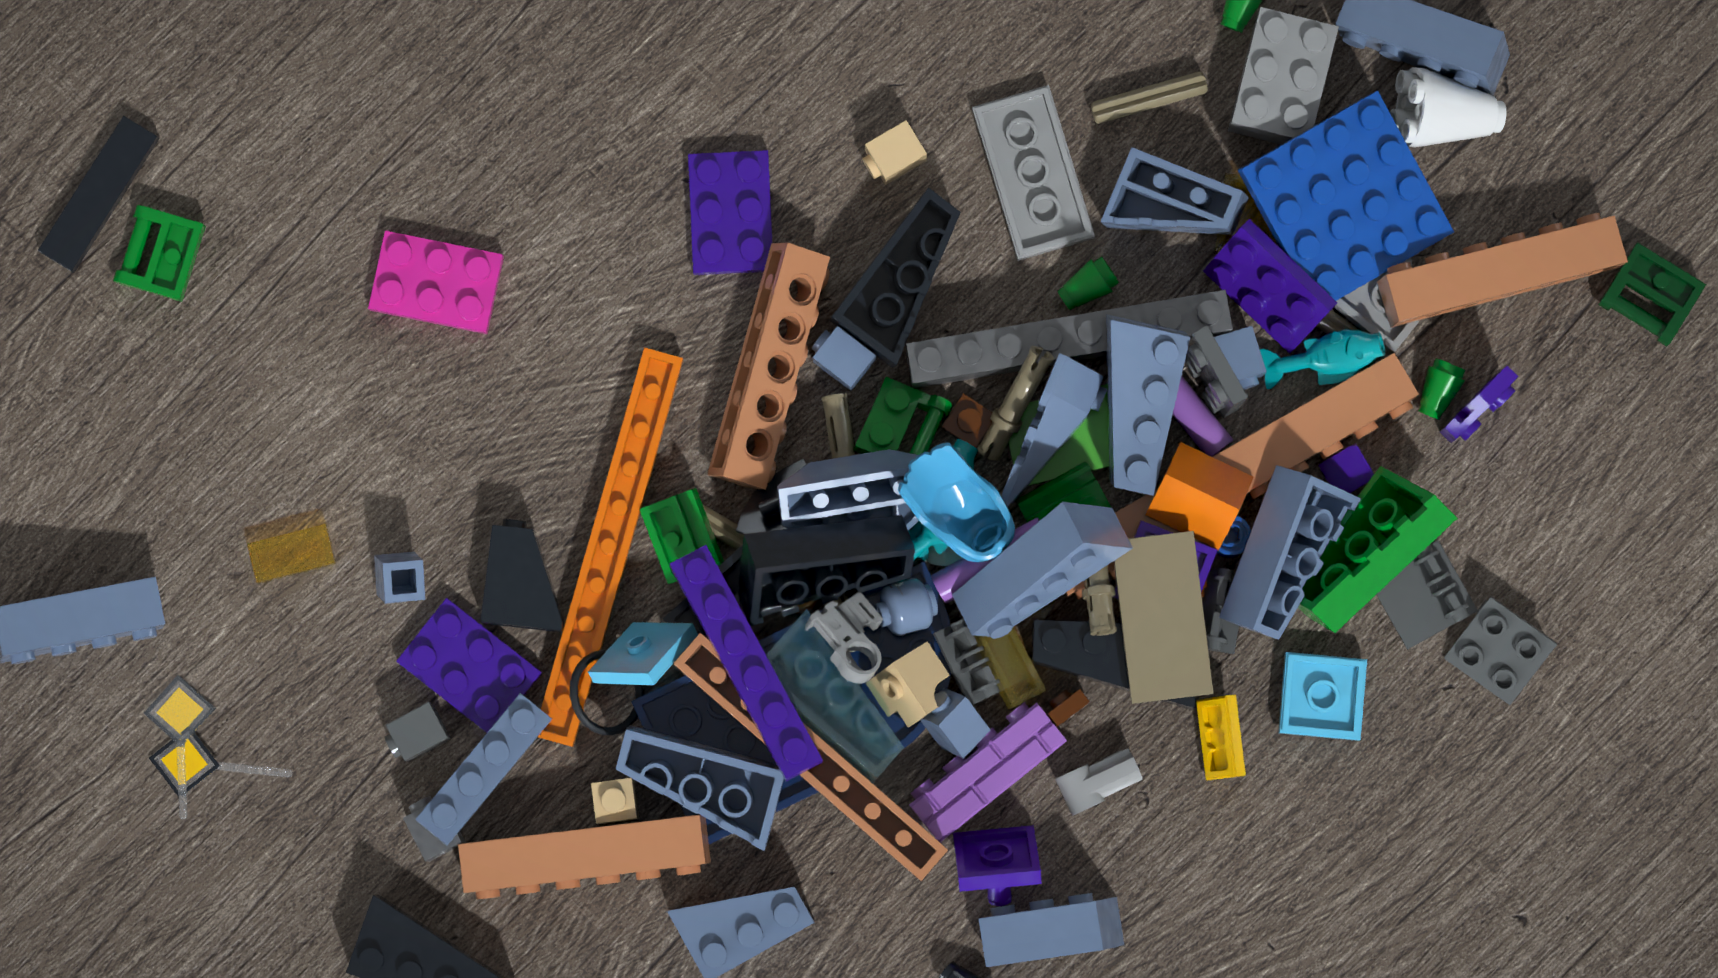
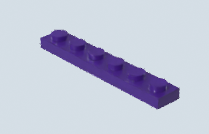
M707 545L670 563V568L785 781L822 763L821 755Z

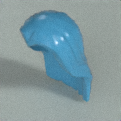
M950 443L939 444L933 447L930 452H923L910 461L908 464L909 472L905 473L904 482H900L898 492L918 520L960 557L971 562H985L995 559L1007 549L1014 538L1015 525L1006 503L999 491L990 482L976 473Z

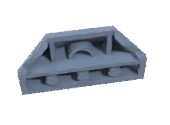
M888 449L808 463L777 486L782 526L789 529L902 515L909 530L919 520L898 492V486L900 482H904L905 473L909 472L908 464L919 455Z

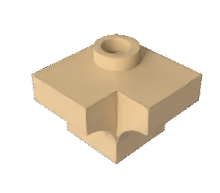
M927 641L890 664L866 682V685L887 717L898 711L907 727H910L938 708L934 696L937 684L950 675Z

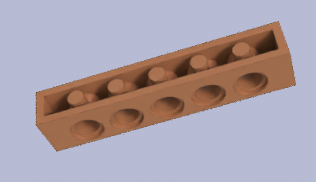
M788 242L771 243L707 475L753 489H766L767 483L772 480L776 470L774 458L777 447L783 441L786 434L787 425L785 418L788 407L794 402L797 394V384L795 382L798 371L804 364L808 354V346L806 345L808 335L818 318V299L821 290L824 289L829 279V269L827 268L830 260L829 256ZM793 280L798 287V294L795 299L791 297L789 287ZM782 319L787 324V333L784 338L781 337L778 330ZM772 357L777 365L773 376L768 372V362ZM761 396L766 402V409L762 415L757 410V402ZM750 435L755 440V448L751 454H749L746 448V441Z

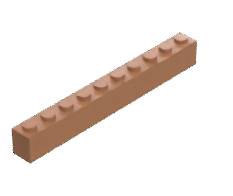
M1393 353L1216 454L1213 458L1254 477L1246 494L1250 493L1254 500L1266 493L1276 465L1302 473L1309 468L1306 461L1320 454L1324 460L1344 448L1341 441L1355 434L1359 440L1378 429L1379 427L1375 422L1378 419L1390 414L1394 420L1413 409L1414 407L1410 401L1415 399L1419 393L1396 354ZM1147 494L1115 512L1128 539L1134 538L1140 520L1173 533L1180 532L1145 516L1154 497L1153 495ZM1113 561L1112 563L1108 564L1107 567L1108 574H1110L1114 580L1116 579ZM1084 581L1064 593L1066 598L1075 594L1078 600L1082 599V590L1085 589Z

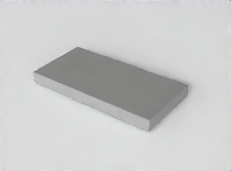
M1049 85L972 107L1017 261L1094 239L1093 228Z

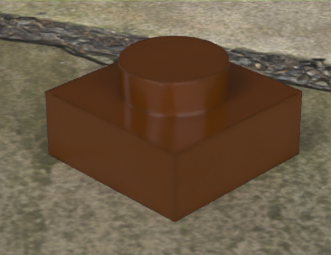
M963 393L941 429L977 448L992 423L990 417L993 412Z
M1067 688L1049 702L1053 710L1047 716L1058 727L1090 701L1081 689L1072 695Z

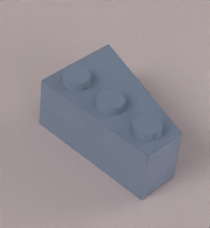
M1131 147L1101 223L1107 228L1234 235L1249 197L1239 189Z
M796 887L667 911L704 978H717L815 923Z

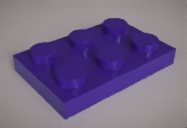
M768 150L688 154L693 274L764 272L772 243Z
M1250 219L1241 226L1203 270L1222 290H1226V294L1289 354L1337 304L1319 284Z
M448 598L443 601L396 661L486 733H488L520 693L525 696L542 675L541 671Z

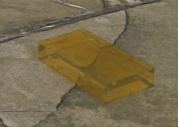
M326 524L247 544L255 580L258 584L336 564Z
M1014 627L1008 634L996 639L987 636H974L977 641V648L980 646L984 647V650L980 651L983 659L989 658V661L985 662L986 665H989L995 680H1000V683L997 684L1000 689L999 693L1008 710L1046 691Z

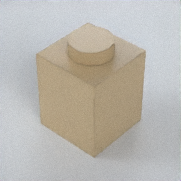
M905 120L866 143L865 152L867 156L862 158L873 179L880 176L884 184L887 185L926 162L927 153L909 123Z
M625 778L591 783L596 824L639 819L634 779Z

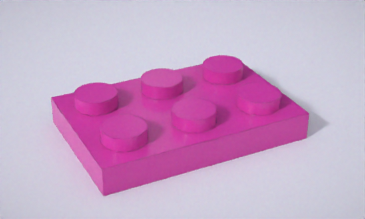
M385 231L368 309L374 312L488 334L504 256L499 253Z

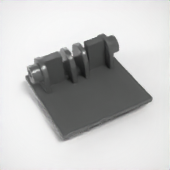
M1439 540L1430 544L1376 594L1407 650L1478 611Z
M1490 596L1488 600L1482 603L1476 612L1477 615L1451 647L1444 659L1511 705L1558 643Z
M963 618L933 633L962 695L966 696L972 705L1035 675L1013 629L1005 636L996 639L987 636L971 635Z

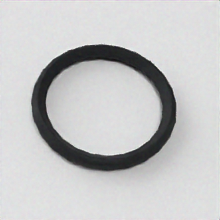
M599 650L588 654L576 665L570 681V700L577 718L585 727L600 735L612 736L625 731L629 725H632L637 720L638 715L633 707L630 715L624 722L613 727H603L591 721L584 713L578 698V683L583 670L588 664L600 659L607 651ZM634 685L635 699L643 696L642 685Z

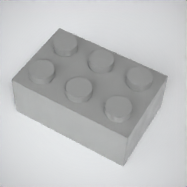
M1260 7L1256 16L1228 131L1283 144L1313 127L1339 26Z

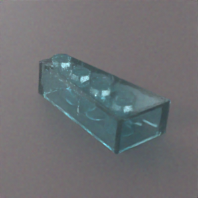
M806 609L766 656L802 722L874 784L899 756L904 747L875 705L870 702L863 692L860 684L847 681L841 676L835 664L830 660L834 649L814 626L807 631L805 630V625L811 616Z

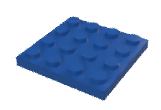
M1378 91L1368 94L1237 170L1278 246L1335 301L1387 272V268L1404 262L1454 232Z

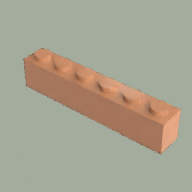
M1594 213L1576 219V226L1563 229L1562 223H1555L1538 229L1540 235L1525 238L1524 232L1502 238V245L1488 248L1486 242L1463 248L1464 255L1450 258L1449 253L1444 252L1425 258L1426 264L1412 268L1410 262L1387 268L1388 274L1377 281L1390 328L1617 269L1627 263L1628 260L1615 216L1601 219L1600 213Z
M700 814L458 844L463 892H475L476 899L500 897V889L511 887L516 888V895L541 892L540 884L552 882L556 883V890L581 887L580 879L596 877V885L621 882L620 874L635 872L636 880L661 877L660 869L676 868L677 875L694 874L701 872L700 865L711 863L706 818Z

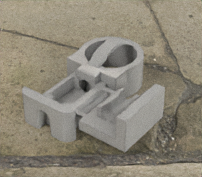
M858 592L838 607V603L832 601L825 605L821 612L816 611L813 613L805 625V630L807 631L814 626L834 649L830 660L835 664L841 676L853 683H865L875 675L882 659L878 647L866 637L863 628L868 626L874 631L879 627L883 618L864 595ZM850 651L864 653L871 661L872 669L863 671L852 658Z

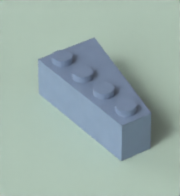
M1345 0L1335 24L1339 26L1338 32L1343 37L1342 41L1350 46L1364 49L1365 46L1369 47L1390 60L1403 61L1417 68L1428 69L1492 96L1495 93L1510 56L1503 31L1412 0Z
M1062 502L961 586L952 596L971 635L987 636L993 639L1000 638L1008 634L1015 625L1133 549L1113 508Z

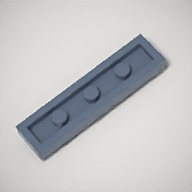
M520 693L415 820L448 846L551 722L552 718Z

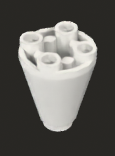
M1412 67L1409 71L1400 70L1397 75L1395 84L1396 92L1398 93L1396 109H1392L1390 114L1408 147H1422L1490 136L1493 132L1500 133L1505 125L1506 105L1503 101H1497L1495 96L1465 86L1425 68Z

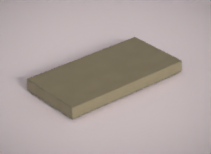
M1194 531L1129 538L1133 549L1114 561L1131 704L1214 694Z

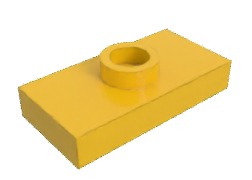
M1236 695L1196 700L1206 781L1246 776Z

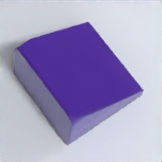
M1356 443L1318 465L1329 484L1348 493L1367 484L1374 475Z

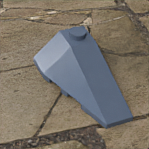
M1059 353L1038 403L1036 416L1028 428L1021 452L1016 458L1001 496L1008 508L1087 419L1090 410L1099 411L1107 392L1106 388L1101 387L1104 376Z

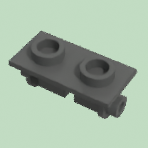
M1218 568V570L1210 569L1207 576V587L1204 588L1205 597L1202 599L1207 645L1210 651L1228 654L1235 653L1239 626L1219 618L1235 576L1233 570Z

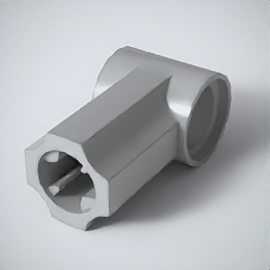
M1127 748L1091 766L1086 764L1055 780L1072 816L1105 801V797L1139 782L1143 778L1134 757Z

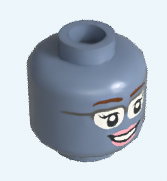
M915 578L886 585L880 592V602L874 605L875 610L883 618L880 626H887L891 633L896 636H904L929 628L933 621V616L938 614V605L932 588L928 584L923 585L920 580Z

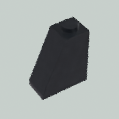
M503 519L502 526L492 525L481 622L489 625L563 633L565 622L536 532L533 529H526L527 522L521 520Z

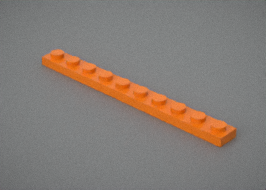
M644 347L541 710L552 720L538 738L574 747L581 721L577 718L570 700L572 673L576 665L585 656L602 649L639 519V509L643 505L684 361L681 357ZM598 659L588 664L579 679L578 698L583 711L592 684L588 671Z

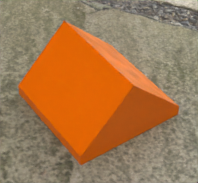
M1180 442L1145 516L1178 532L1194 531L1195 540L1219 550L1243 504L1254 477Z

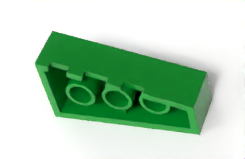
M1382 466L1378 468L1358 495L1361 500L1354 511L1347 510L1340 522L1344 529L1336 542L1330 540L1320 557V560L1324 563L1317 576L1313 575L1307 579L1302 588L1305 596L1298 608L1308 618L1334 633L1458 519L1435 494Z

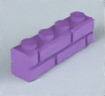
M1025 702L1006 716L1010 724L1001 732L997 733L994 728H991L976 745L978 747L976 752L967 759L956 756L942 768L946 772V776L936 784L929 778L910 793L915 800L909 806L940 843L1067 742L1037 703L1030 708Z

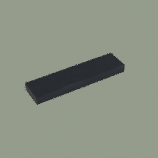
M123 115L38 251L75 273L160 138Z

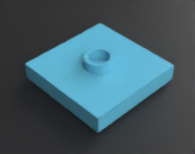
M633 622L588 673L593 683L655 685L698 636V633L693 623Z
M1285 652L1278 733L1360 741L1367 659Z

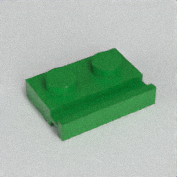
M1086 461L1015 500L1026 522L1036 517L1041 520L1062 502L1111 508Z
M696 488L639 509L668 584L677 581L670 568V563L704 545H707L717 566L724 562Z

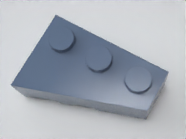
M1086 893L1068 896L1069 904L1054 906L1053 899L1029 902L1030 910L1015 912V905L990 908L991 916L978 918L986 967L1101 951L1123 946L1124 939L1117 897L1093 900V894Z

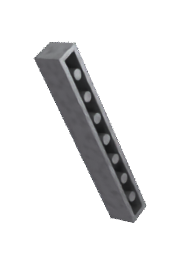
M1226 290L906 343L912 388L916 389L1020 371L1031 346L1043 348L1036 361L1037 364L1046 351L1053 355L1054 360L1050 366L1055 365L1059 353L1075 361L1106 357V314L1185 331L1190 338L1194 332L1205 326L1209 327L1214 337L1226 334L1233 330Z

